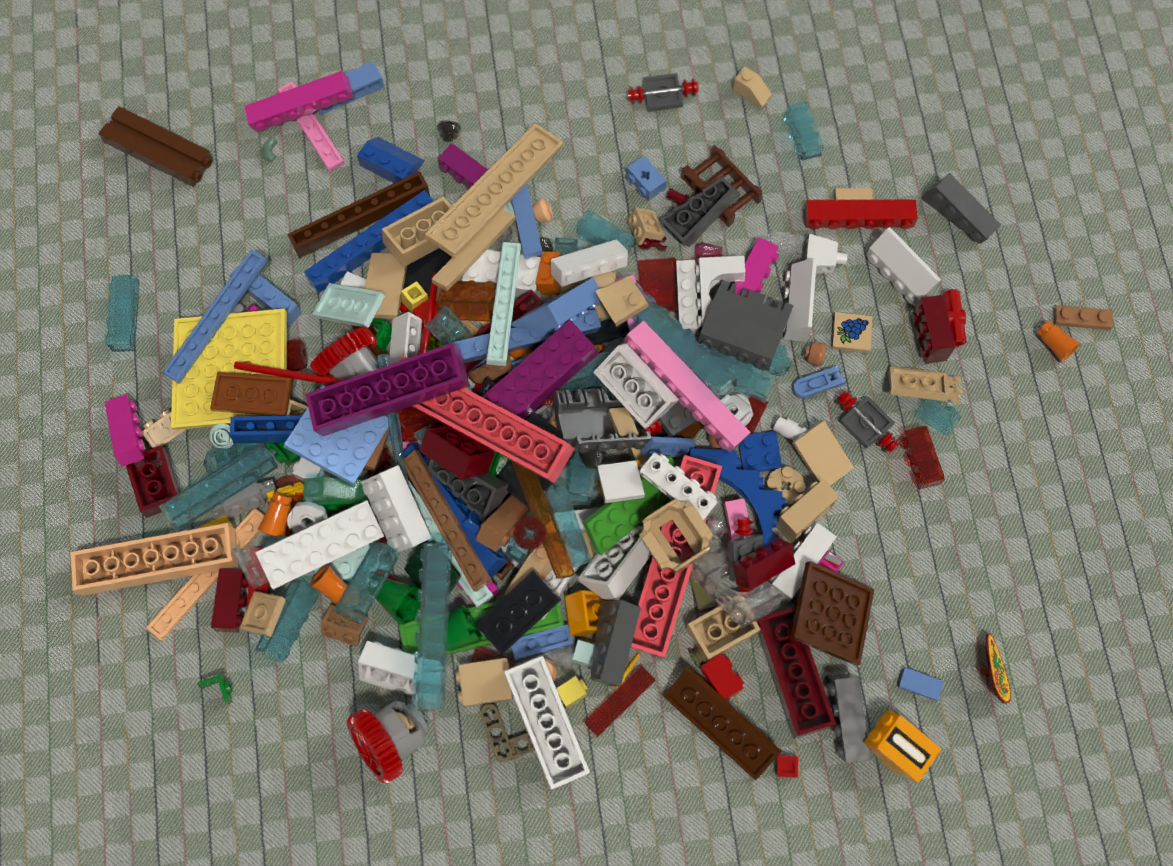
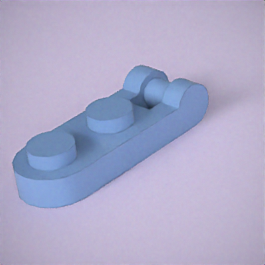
M834 366L797 380L794 384L793 392L798 398H808L824 391L841 387L846 384L844 377H841L839 366ZM829 376H833L834 380L831 381Z

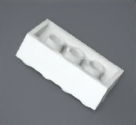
M890 227L874 242L866 255L869 262L875 265L881 274L893 283L894 288L900 291L906 300L915 307L920 298L932 296L941 281Z
M817 258L794 263L791 265L790 271H786L785 281L788 282V287H785L784 298L787 299V303L794 306L783 331L785 340L806 342L811 331Z
M628 344L618 345L593 372L645 429L662 417L679 400Z
M637 526L604 554H596L579 576V582L602 599L619 600L652 555L639 536L644 527Z
M367 641L358 661L359 680L436 704L444 677L445 665L438 660H428L418 654L405 653L399 648H389L379 642Z

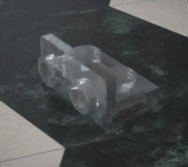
M253 545L246 550H243L240 546L232 549L248 583L254 589L269 581L255 553L258 551L256 546Z

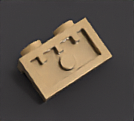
M635 208L629 216L628 223L638 245H642L645 238L662 241L665 234L654 211Z
M169 409L159 415L161 419L155 423L151 420L142 426L144 428L142 434L152 448L163 446L186 430H173L171 428V412Z

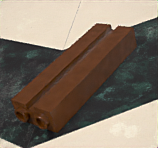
M120 106L111 115L112 120L109 123L106 122L98 133L104 143L192 187L201 181L203 173L212 164L213 158L209 150Z

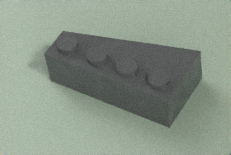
M951 173L934 184L921 198L978 244L986 241L1001 226Z
M722 176L704 188L701 193L692 196L687 202L677 206L672 212L666 216L663 215L659 219L682 243L690 247L733 203L740 193Z
M430 460L427 468L441 483L451 488L453 494L457 498L460 497L467 504L466 507L470 511H475L483 523L501 506L509 485L489 472L478 477L462 480L457 478L451 471L443 469L434 460Z
M623 600L600 602L591 680L608 686L621 687L641 607Z
M851 673L827 676L832 704L831 709L836 722L834 731L839 742L837 746L839 758H842V761L845 763L871 760L869 748L864 744L868 736L859 676Z

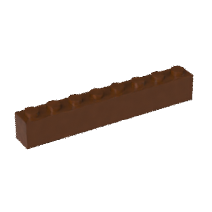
M419 171L287 235L298 258H301L381 220L424 190L430 196L428 185Z

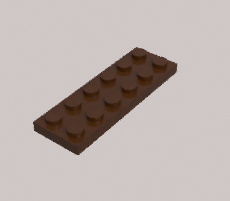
M689 667L683 671L663 696L755 781L782 752Z

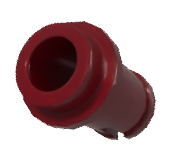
M671 188L666 199L681 206L688 201L689 197L687 194L683 195Z

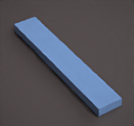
M526 184L513 197L512 205L524 258L543 255Z

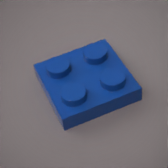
M776 431L749 434L739 444L742 470L765 472L782 468Z

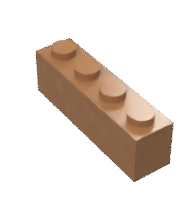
M511 495L481 525L476 541L497 552L501 546L505 547L510 537L512 539L515 537L518 529L521 530L526 521L531 520L535 511Z

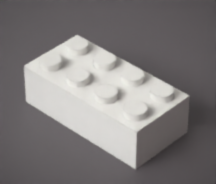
M486 250L463 274L462 283L464 290L496 294L501 252ZM520 254L515 297L521 298L529 290H532L536 295L538 294L536 279L541 257L524 258V255Z
M399 465L361 481L363 491L371 503V509L376 514L379 526L384 532L387 544L393 554L412 548L431 538Z

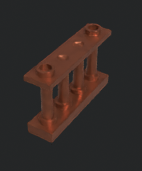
M714 144L711 148V157L696 169H691L686 165L682 168L681 178L697 195L722 176L725 177L729 174L735 180L731 185L735 189L741 187L747 194L731 207L729 206L719 216L725 225L729 227L734 223L737 210L752 199L759 204L763 194L761 189L754 185L726 157L725 152ZM716 162L723 168V170L707 182L699 177L702 172Z

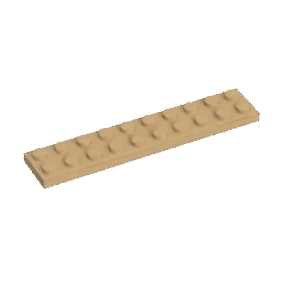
M535 123L425 233V238L455 258L563 147L564 142Z

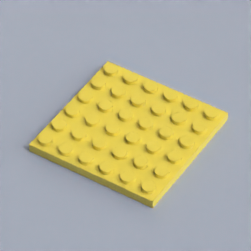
M285 309L229 314L179 384L172 380L171 428L173 430L213 427L220 423L230 425L231 417L267 416L210 410L217 372L280 377L234 369L235 361L287 370V311ZM203 316L174 319L173 357Z

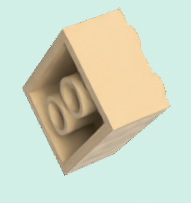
M824 479L819 483L815 481L808 488L805 495L800 494L793 501L794 503L791 508L787 506L779 513L780 516L777 518L776 528L792 544L810 526L832 509L840 496Z
M740 595L688 623L686 627L695 645L700 648L707 662L758 635L761 630Z

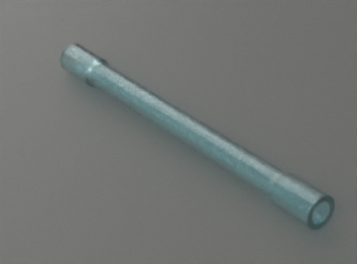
M388 354L377 356L379 368L390 365ZM396 411L387 414L395 466L399 465L409 486Z

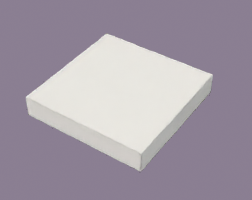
M636 461L597 466L605 503L644 498L645 494Z

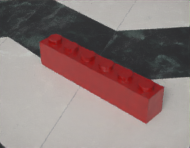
M916 199L806 200L804 207L805 228L887 229L889 227L909 229L914 227L918 220Z

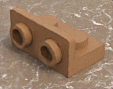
M330 605L321 622V634L348 645L358 646L360 636L368 622V617Z

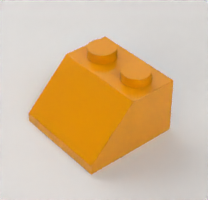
M583 590L565 596L570 636L596 635L600 602L611 600L602 599L593 591Z

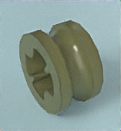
M699 647L696 648L695 652H689L697 668L702 663H707Z

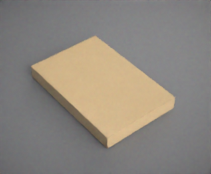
M824 420L818 422L792 442L818 483L824 479L831 486L854 468Z

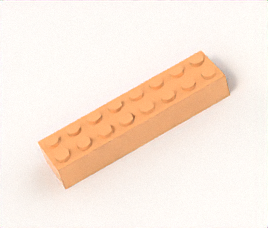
M229 523L71 552L73 591L81 596L238 567L235 529Z

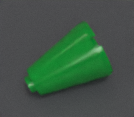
M376 577L369 584L370 594L396 622L404 625L406 624L404 623L405 621H412L419 614L424 603L421 601L422 596L424 597V592L419 587L384 577Z
M464 605L458 607L425 638L426 643H424V647L428 654L432 653L434 656L482 641L481 631L475 626V619L467 616L470 612Z

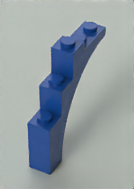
M691 448L690 457L722 466L718 480L732 487L751 507L763 535V547L776 539V535H772V528L777 526V516L773 515H780L781 509H784L786 506V498L782 497V491L759 490L763 489V477H759L760 471L739 470L741 457H737V451L729 453L727 450Z

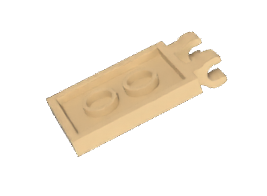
M890 366V395L947 402L950 399L953 403H960V397L955 395H962V388H959L958 385H953L955 383L961 384L960 377H949L947 373Z

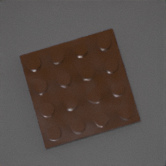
M806 562L790 638L855 666L861 665L874 589L814 562Z

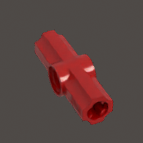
M950 289L944 291L943 297L955 345L960 347L967 343L965 332L966 312L962 309L960 291Z

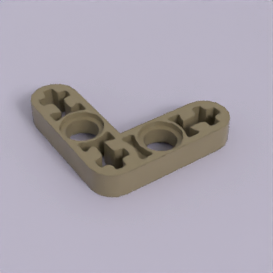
M487 704L482 707L480 716L494 756L499 762H508L535 751L534 747L532 748L528 733L510 740L508 739L496 706ZM487 709L495 711L493 719L494 722L499 720V723L487 727V724H491L489 718L484 717ZM497 727L502 730V736L499 739L491 737L490 733L493 728ZM506 739V743H502L504 749L509 750L506 758H503L502 755L498 756L500 748L499 745L494 747V743H500ZM524 739L528 742L527 750L520 751L517 748L519 740Z

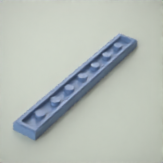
M252 249L164 369L163 374L175 382L181 383L268 261L267 258Z

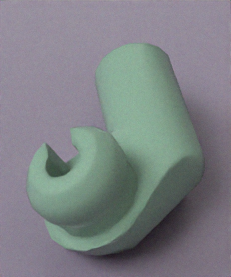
M271 136L261 148L262 157L268 162H272L276 157L272 153V148L277 143V140Z

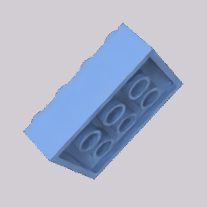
M593 277L553 297L513 321L511 325L513 327L545 332L554 328L557 331L564 325V322L576 320L575 315L579 317L588 312L587 308L590 310L598 306L600 299L595 290L600 288Z

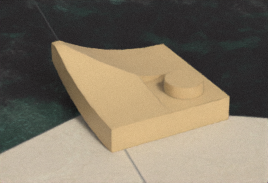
M630 275L614 284L595 290L616 327L649 307L646 299Z

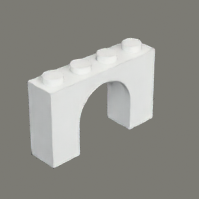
M744 256L699 258V265H696V276H700V282H696L697 293L701 295V299H697V308L701 310V316H698V327L703 328L712 304L709 293L715 285L721 283L722 280L727 282L745 281Z

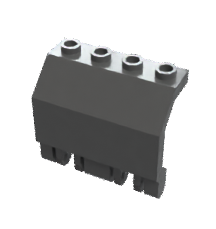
M722 280L709 308L697 346L769 372L794 305L785 303L783 310H781L783 301L780 300L776 308L771 307L772 297L768 296L765 304H763L766 295L750 290L746 298L747 288H744L741 294L738 295L735 294V284H732L728 291L730 282Z
M605 388L576 389L574 393L576 402H573L570 390L553 391L555 418L560 439L575 448L574 451L586 453L590 450L603 452L608 449L620 451L633 447L634 449H642L652 439L650 431L646 432L642 437H636L635 432H633L632 434L628 433L624 438H618L608 411L611 408H622L624 405L611 391V400H609Z

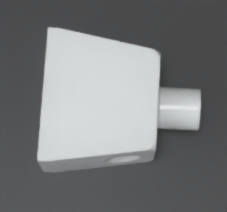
M809 234L805 260L817 258L816 273H833L836 264L846 265L848 254L837 252L838 243L836 241Z

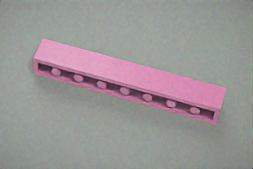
M642 321L627 334L624 340L625 344H628L679 399V403L683 407L688 408L693 418L705 426L707 433L714 436L723 449L730 453L751 433L645 321Z

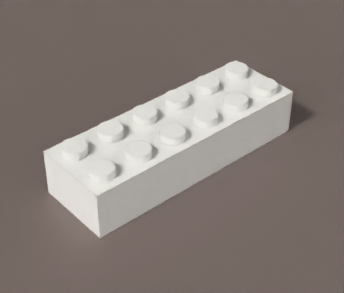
M366 500L255 553L272 589H275L384 537Z
M538 656L503 671L551 790L589 774L590 771L543 656Z

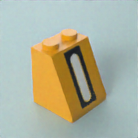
M889 710L885 711L864 741V744L892 772L917 783L920 782L942 750L904 717Z

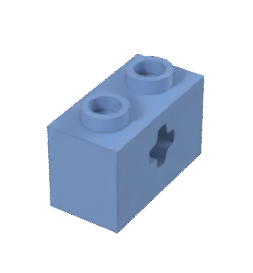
M642 156L627 167L626 178L628 182L634 184L639 194L648 201L666 189L665 178L645 156Z

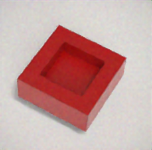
M779 755L777 757L776 777L798 778V756Z

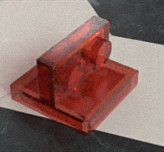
M412 406L398 411L402 442L423 440L427 429L440 427L439 421Z

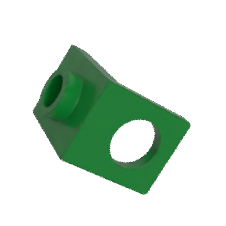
M373 318L372 325L379 329L375 336L377 340L375 345L385 352L391 341L392 326L385 320Z
M221 674L197 683L202 689L219 683L224 702L228 704L233 703L230 695L233 692L232 686L229 681L226 682V678Z

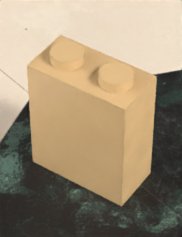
M507 658L458 665L459 670H456L457 683H461V691H458L459 703H463L464 707L513 700V694L503 672L509 669Z

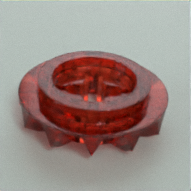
M524 518L514 528V540L522 549L532 550L539 548L545 541V527L536 518ZM525 527L530 531L536 530L533 534L534 541L529 537L524 538L527 534Z

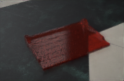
M676 258L638 260L639 290L649 305L644 312L678 311Z

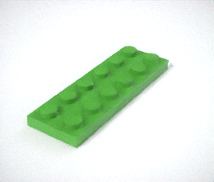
M668 455L665 456L669 460L668 463L675 467L673 458ZM640 476L645 494L644 498L606 503L582 522L596 554H604L640 525L642 520L657 511L671 499Z

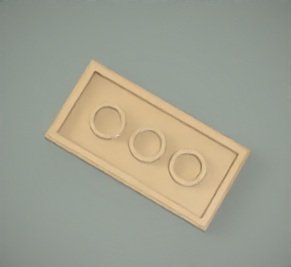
M371 253L365 289L379 291L385 295L374 318L394 319L399 315L401 291L404 287L407 266L402 267L392 253Z

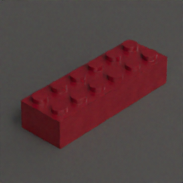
M796 607L762 616L756 620L761 629L759 637L793 739L826 730L836 725L810 646L790 638Z

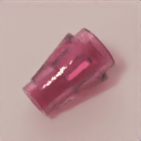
M705 242L696 243L695 258L722 257V247Z

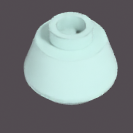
M220 423L212 427L209 438L213 446L218 449H228L233 446L234 443L230 437V426L228 424Z

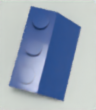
M380 137L366 141L357 154L361 167L392 183L417 173L424 163L423 159Z

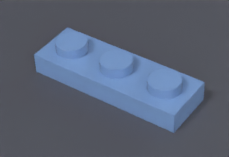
M651 437L652 439L641 449V452L644 456H652L655 452L658 455L684 457V455H689L691 448H694L696 443L691 438Z
M566 624L521 637L512 646L515 661L573 645L569 626Z

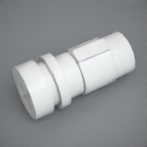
M779 417L773 430L794 441L804 434L807 428L799 427L798 423L789 418L786 420Z

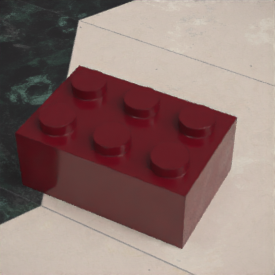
M943 295L920 298L911 314L912 323L916 325L917 329L915 336L921 346L919 349L920 356L924 359L925 364L947 361L956 345Z
M449 426L427 429L419 450L428 459L436 461L443 469L451 471L457 478L462 480L488 474L495 452Z
M162 446L143 452L144 459L126 465L139 510L146 518L184 504L168 452Z

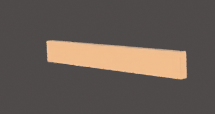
M256 508L235 529L237 557L261 532L258 530V527L264 518V514ZM219 571L193 575L150 622L146 629L160 641H163L217 581Z

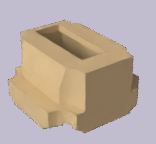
M674 499L642 520L644 529L639 536L661 570L669 568L674 570L675 573L681 572L703 558L710 551L709 540L713 537V534L691 502L681 503ZM671 520H673L695 553V556L684 563L681 562L659 529Z

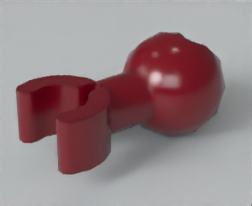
M663 237L662 241L645 238L642 245L638 246L642 250L656 247L659 251H665L667 246H663L660 243H665L667 238Z

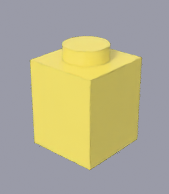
M417 281L401 291V301L412 314L414 308L428 299L427 293Z
M576 676L556 688L560 700L566 709L587 696L586 690L588 688L582 679L578 680Z

